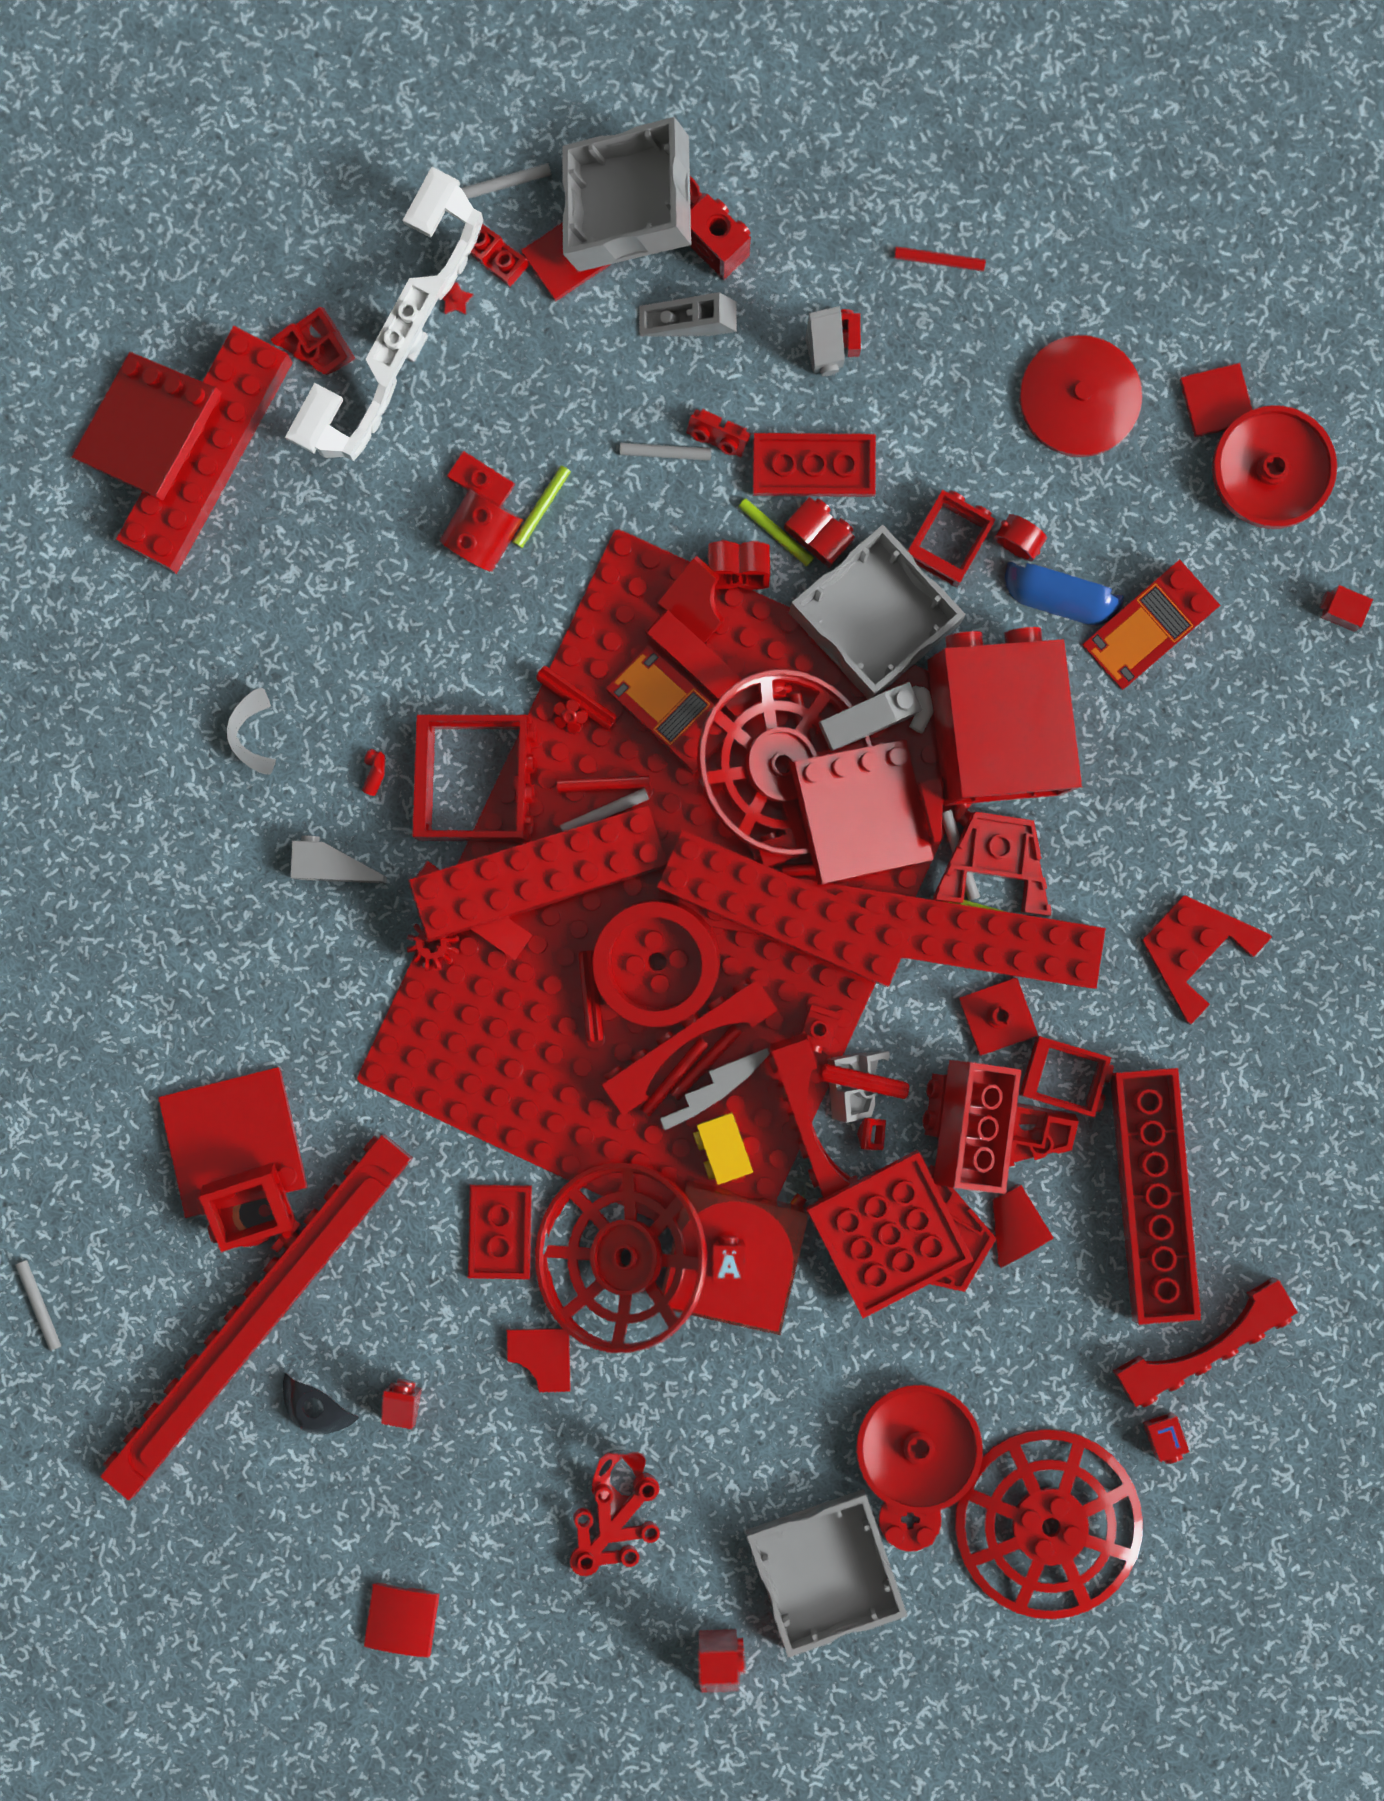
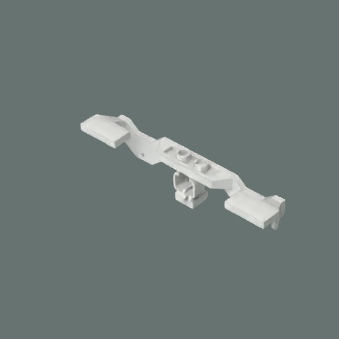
M431 167L403 219L405 225L430 238L434 234L445 211L465 223L461 238L446 266L437 276L409 278L367 355L366 361L378 382V387L359 427L350 437L331 427L330 424L342 404L343 398L314 383L285 436L288 441L313 454L317 450L325 458L346 457L352 461L365 449L372 436L371 434L375 433L382 420L381 415L384 414L397 383L396 376L405 359L415 362L428 338V334L423 332L422 328L437 300L441 301L452 288L458 273L461 274L468 260L467 256L472 251L482 227V213L472 207L463 190L459 187V180Z

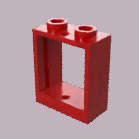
M942 489L908 552L912 555L918 567L958 588L996 519L991 517L992 513L988 509L979 505L973 507L964 502L965 498L961 494L952 490L946 492ZM942 506L982 528L960 569L920 547Z
M1036 1036L1019 1096L1095 1117L1096 1112L1100 1113L1104 1105L1105 1095L1101 1094L1104 1082L1109 1083L1113 1074L1114 1065L1110 1064L1112 1057ZM1049 1048L1097 1062L1085 1107L1037 1093Z
M274 1162L202 1185L199 1197L197 1198L198 1209L202 1216H207L210 1224L208 1226L209 1237L213 1244H218L220 1252L293 1229L295 1216ZM262 1184L275 1219L227 1235L214 1200Z

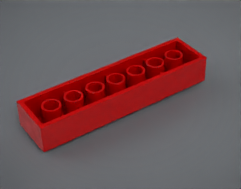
M236 326L232 327L203 380L204 383L214 386L222 392L220 398L164 500L162 501L143 491L141 492L116 538L121 545L175 574L178 573L293 362L288 353Z
M647 805L409 879L408 884L427 943L661 870L667 865V861L649 806Z
M684 830L680 833L657 887L658 890L886 988L890 986L913 932V929Z
M1178 1068L1113 1072L1110 1082L1132 1321L1138 1325L1201 1320Z

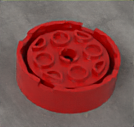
M668 899L640 901L620 911L602 930L593 954L594 979L605 1002L624 1019L650 1027L673 1025L697 1012L713 991L720 970L717 940L708 923L690 907ZM653 953H661L666 957L667 962L663 969H653L650 965L649 958Z

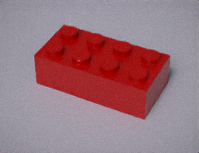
M949 1060L934 1173L936 1185L1006 1194L1021 1078L1020 1069Z

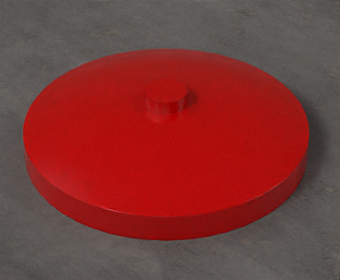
M1087 335L1068 336L1048 344L1031 360L1021 381L1020 408L1027 427L1043 445L1063 455L1089 457L1112 449L1129 434L1140 413L1142 387L1136 368L1127 355L1118 347L1098 337Z
M1263 406L1241 415L1222 434L1213 455V481L1222 502L1239 519L1260 528H1288L1310 518L1328 500L1337 476L1336 452L1327 432L1308 414L1287 406Z
M909 1385L888 1392L870 1407L858 1431L856 1451L859 1468L866 1483L881 1500L896 1509L909 1513L923 1514L937 1512L950 1507L970 1490L980 1471L983 1444L975 1418L969 1409L954 1395L932 1386Z

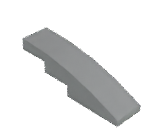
M766 1048L709 1071L713 1083L685 1094L689 1106L661 1117L664 1129L666 1130L694 1117L725 1097L748 1078L764 1061L767 1055H769L768 1049Z

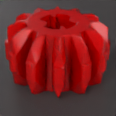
M418 924L413 926L419 935L418 937L411 934L407 936L408 940L416 942V945L407 947V952H419L412 959L415 964L419 963L424 957L423 969L429 970L432 960L436 970L442 969L440 959H443L449 965L453 963L447 953H459V949L450 947V943L459 941L458 936L438 939L441 941V946H436L438 950L433 953L432 949L426 948L427 940L423 928Z

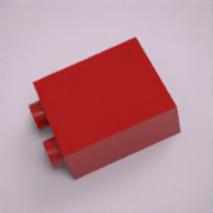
M1024 627L1004 632L1005 644L984 645L982 632H960L946 636V648L927 660L940 773L943 778L944 806L1062 796L1082 787L1064 639L1043 641L1040 627Z

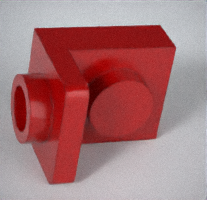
M841 309L842 327H847V329H842L844 348H848V357H860V313H853V310Z

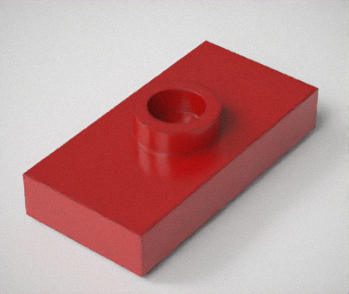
M465 451L462 452L447 475L448 479L467 491L472 487L501 506L515 486L514 482Z

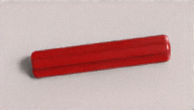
M543 666L537 673V681L565 701L571 698L578 700L580 703L578 710L583 709L587 711L588 717L605 729L611 728L616 721L614 713L547 666Z
M593 950L581 951L578 954L586 1039L588 1042L603 1040L599 990L593 974Z
M823 1064L820 1071V1079L825 1082L900 1099H906L910 1089V1085L904 1081L835 1065Z

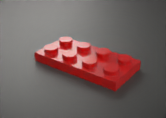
M754 433L753 496L875 497L876 434Z

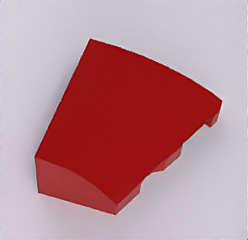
M323 307L317 308L297 324L291 323L271 338L273 344L284 348L299 360L312 365L314 369L324 375L331 374L356 359ZM310 326H312L322 337H314L310 332Z
M1017 1103L1009 1166H1015L1014 1162L1034 1158V1160L1045 1158L1050 1153L1060 1154L1071 1151L1079 1123L1076 1114ZM1035 1124V1127L1031 1130H1023L1019 1125Z
M1021 1184L1015 1185L1007 1190L1006 1194H1001L992 1200L995 1217V1236L997 1238V1259L1001 1268L1054 1239Z

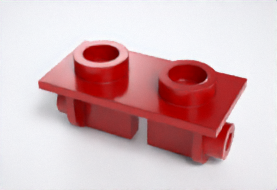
M696 409L694 414L690 416L686 433L698 442H707L720 448L727 455H736L741 458L745 445L748 444L751 433L747 432V428L731 421H727L725 427L721 428L719 425L722 417L705 409L701 411Z
M932 1073V1080H929L927 1084L926 1094L929 1098L928 1110L923 1115L925 1135L939 1137L947 1075Z

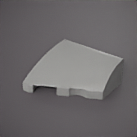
M890 1052L857 1053L829 1058L827 1061L830 1065L875 1075L878 1060L889 1061ZM829 1082L833 1120L847 1123L872 1117L876 1104V1093Z

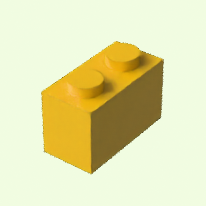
M732 1112L697 1124L699 1131L693 1134L699 1151L705 1149L709 1161L704 1162V1166L709 1180L716 1178L719 1185L753 1173Z

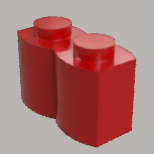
M809 497L785 523L784 529L825 566L830 568L854 541L855 536L852 534L854 530L845 520L840 518L837 521L829 514L831 509L818 498L813 500Z
M720 540L709 543L708 566L720 576L715 588L732 589L740 587L749 590L769 588L770 545L759 541L737 544L727 540Z

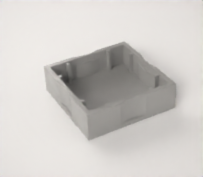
M675 117L640 125L620 134L598 136L562 146L563 186L565 190L563 255L579 272L691 245L689 135Z
M881 525L853 549L837 568L824 574L791 603L789 614L867 699L873 698L887 689L956 629L966 615L935 581L921 571L912 555L884 525Z
M864 1489L746 1530L756 1565L773 1607V1615L788 1658L829 1644L848 1633L867 1631L908 1616Z

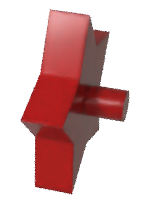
M456 281L442 298L445 301L444 314L458 311L466 315V303L474 294L462 291Z
M294 1220L293 1229L280 1233L281 1236L271 1248L278 1252L291 1235L299 1229L301 1224Z

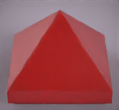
M863 1119L858 1129L861 1149H884L886 1120ZM876 1125L873 1143L871 1142L872 1126Z

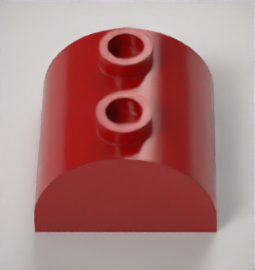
M470 487L439 541L465 560L486 571L492 572L523 519Z

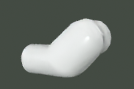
M914 686L912 688L922 711L914 716L909 727L923 734L933 714L932 698L930 692L925 687Z

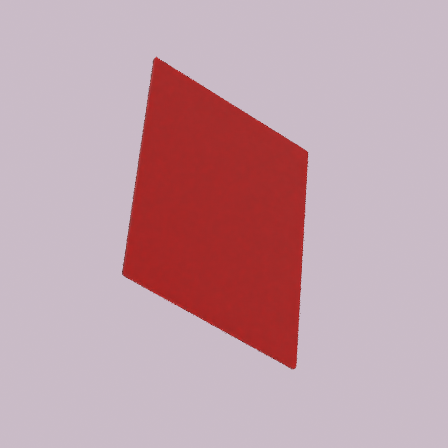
M620 529L614 531L550 666L551 670L614 713L616 721L611 728L605 729L588 717L585 723H580L581 729L578 732H570L567 725L564 728H559L554 722V719L558 716L554 712V706L557 702L561 701L566 704L567 701L543 684L541 685L527 715L532 720V724L536 725V741L531 742V754L535 755V772L530 773V785H534V802L529 803V815L533 816L534 827L533 833L528 834V842L563 832L560 825L643 789L558 792L557 780L649 775L650 788H645L649 799L615 815L648 805L667 863L682 830L754 860L750 849L752 846L733 835L713 813L705 798L698 770L692 774L606 690V687L649 645L713 704L717 702L715 697L711 696L691 675L687 674L646 633L666 611L658 602L690 561ZM740 587L732 589L715 588L714 601L718 612L725 620L705 644L743 680L751 675L769 671L771 668L799 671L815 676L830 684L846 697L852 706L868 700L789 614L790 607L753 590ZM914 664L882 693L910 682L912 687H925L931 695L929 671ZM788 683L792 687L791 692L775 701L791 702L790 695L802 693L804 707L809 708L818 693L810 688L795 683ZM756 685L751 686V688L761 697V694L757 692L758 687ZM761 698L753 706L760 704ZM828 702L819 714V717L825 720L840 712L832 703ZM725 707L721 709L731 721L734 722L736 720V717ZM775 711L778 727L796 728L793 713ZM763 713L750 718L741 727L753 739L766 731ZM932 714L923 734L909 727L914 718L913 716L906 721L869 735L871 744H885L900 740L907 741L917 785L920 782L941 778L934 714ZM812 725L809 731L815 751L829 750L822 735ZM519 734L474 830L516 831ZM733 740L730 750V768L745 766L747 750L735 740ZM722 746L705 762L706 772L721 770L720 757ZM777 757L775 761L777 770L786 773L788 769L787 761L782 757ZM748 778L734 780L733 783L739 795L750 805L756 791L749 783ZM724 782L709 784L720 809L731 823L738 828L745 814L732 801ZM797 798L794 801L796 804L799 817H802L799 800ZM943 798L942 812L952 810L954 814L956 805L944 806ZM766 801L760 814L773 819L787 820L782 803ZM755 822L749 836L761 842L760 837L773 832H778L779 836L784 835V829L770 828ZM942 823V838H941V841H942V839H943V837H944V834H945V829H944L943 823ZM802 826L807 837L805 826ZM468 841L458 864L528 842ZM941 841L938 844L931 845L933 857L935 856ZM811 853L800 855L796 860L771 868L782 872V865L813 862ZM932 860L829 883L916 897ZM666 866L661 870L508 917L533 935L516 960L470 929L451 935L459 937L458 942L450 943V947L459 949V953H447L453 961L450 965L443 959H440L442 964L441 970L435 969L433 960L429 970L423 969L425 957L417 964L411 961L357 1077L361 1084L569 1181L590 1168L608 1163H631L653 1169L673 1181L684 1192L697 1214L712 1205L731 1201L749 1203L771 1213L800 1150L798 1141L803 1140L800 1130H793L788 1113L793 1110L789 1100L785 1102L782 1100L778 1084L782 1083L779 1071L773 1073L768 1056L748 1078L721 1100L694 1117L666 1130L660 1118L688 1107L685 1095L678 1101L669 1093L650 1117L640 1109L646 1101L622 1116L602 1084L607 1082L604 1077L607 1073L618 1066L624 1070L632 1065L633 1062L630 1060L632 1056L646 1048L648 1053L657 1048L659 1045L656 1040L669 1031L676 1035L685 1029L681 1024L685 1020L662 1027L643 1026L626 1020L610 1008L599 992L603 1040L588 1042L586 1039L578 954L581 951H594L596 942L604 927L626 907L646 900H671V895L657 889ZM816 874L792 876L817 881ZM710 927L717 940L720 970L717 982L709 998L694 1014L697 1013L701 1018L710 1012L707 1007L710 1003L721 996L727 1000L736 993L733 988L747 978L751 983L755 980L759 981L778 1011L753 1028L748 1023L730 1024L709 1030L691 1039L677 1049L661 1065L651 1080L646 1094L650 1098L699 1038L704 1040L709 1046L687 1073L732 1025L736 1026L742 1033L686 1094L712 1084L713 1080L709 1073L711 1070L766 1048L769 1054H772L771 1044L801 1034L809 1007L813 1004L841 1014L830 1050L823 1048L822 1053L814 1052L818 1068L811 1071L808 1086V1107L813 1122L829 1087V1082L820 1079L821 1067L823 1064H828L827 1059L843 1056L876 983L767 936ZM440 940L429 943L426 941V948L432 949L433 953L438 950L436 946H441ZM653 953L649 958L653 969L660 970L666 966V957L661 953ZM815 1025L814 1033L817 1036H822L825 1033L824 1025ZM732 1112L753 1173L718 1185L716 1178L709 1180L704 1166V1162L709 1161L705 1149L699 1151L693 1133L699 1131L697 1124ZM613 1173L599 1177L583 1187L601 1196L615 1192H624L622 1173ZM635 1174L637 1193L652 1197L665 1208L676 1197L670 1189L660 1182L645 1175ZM624 1201L616 1202L624 1206ZM637 1202V1213L654 1221L658 1219L660 1215L649 1206ZM684 1207L675 1217L681 1232L690 1221L688 1212Z

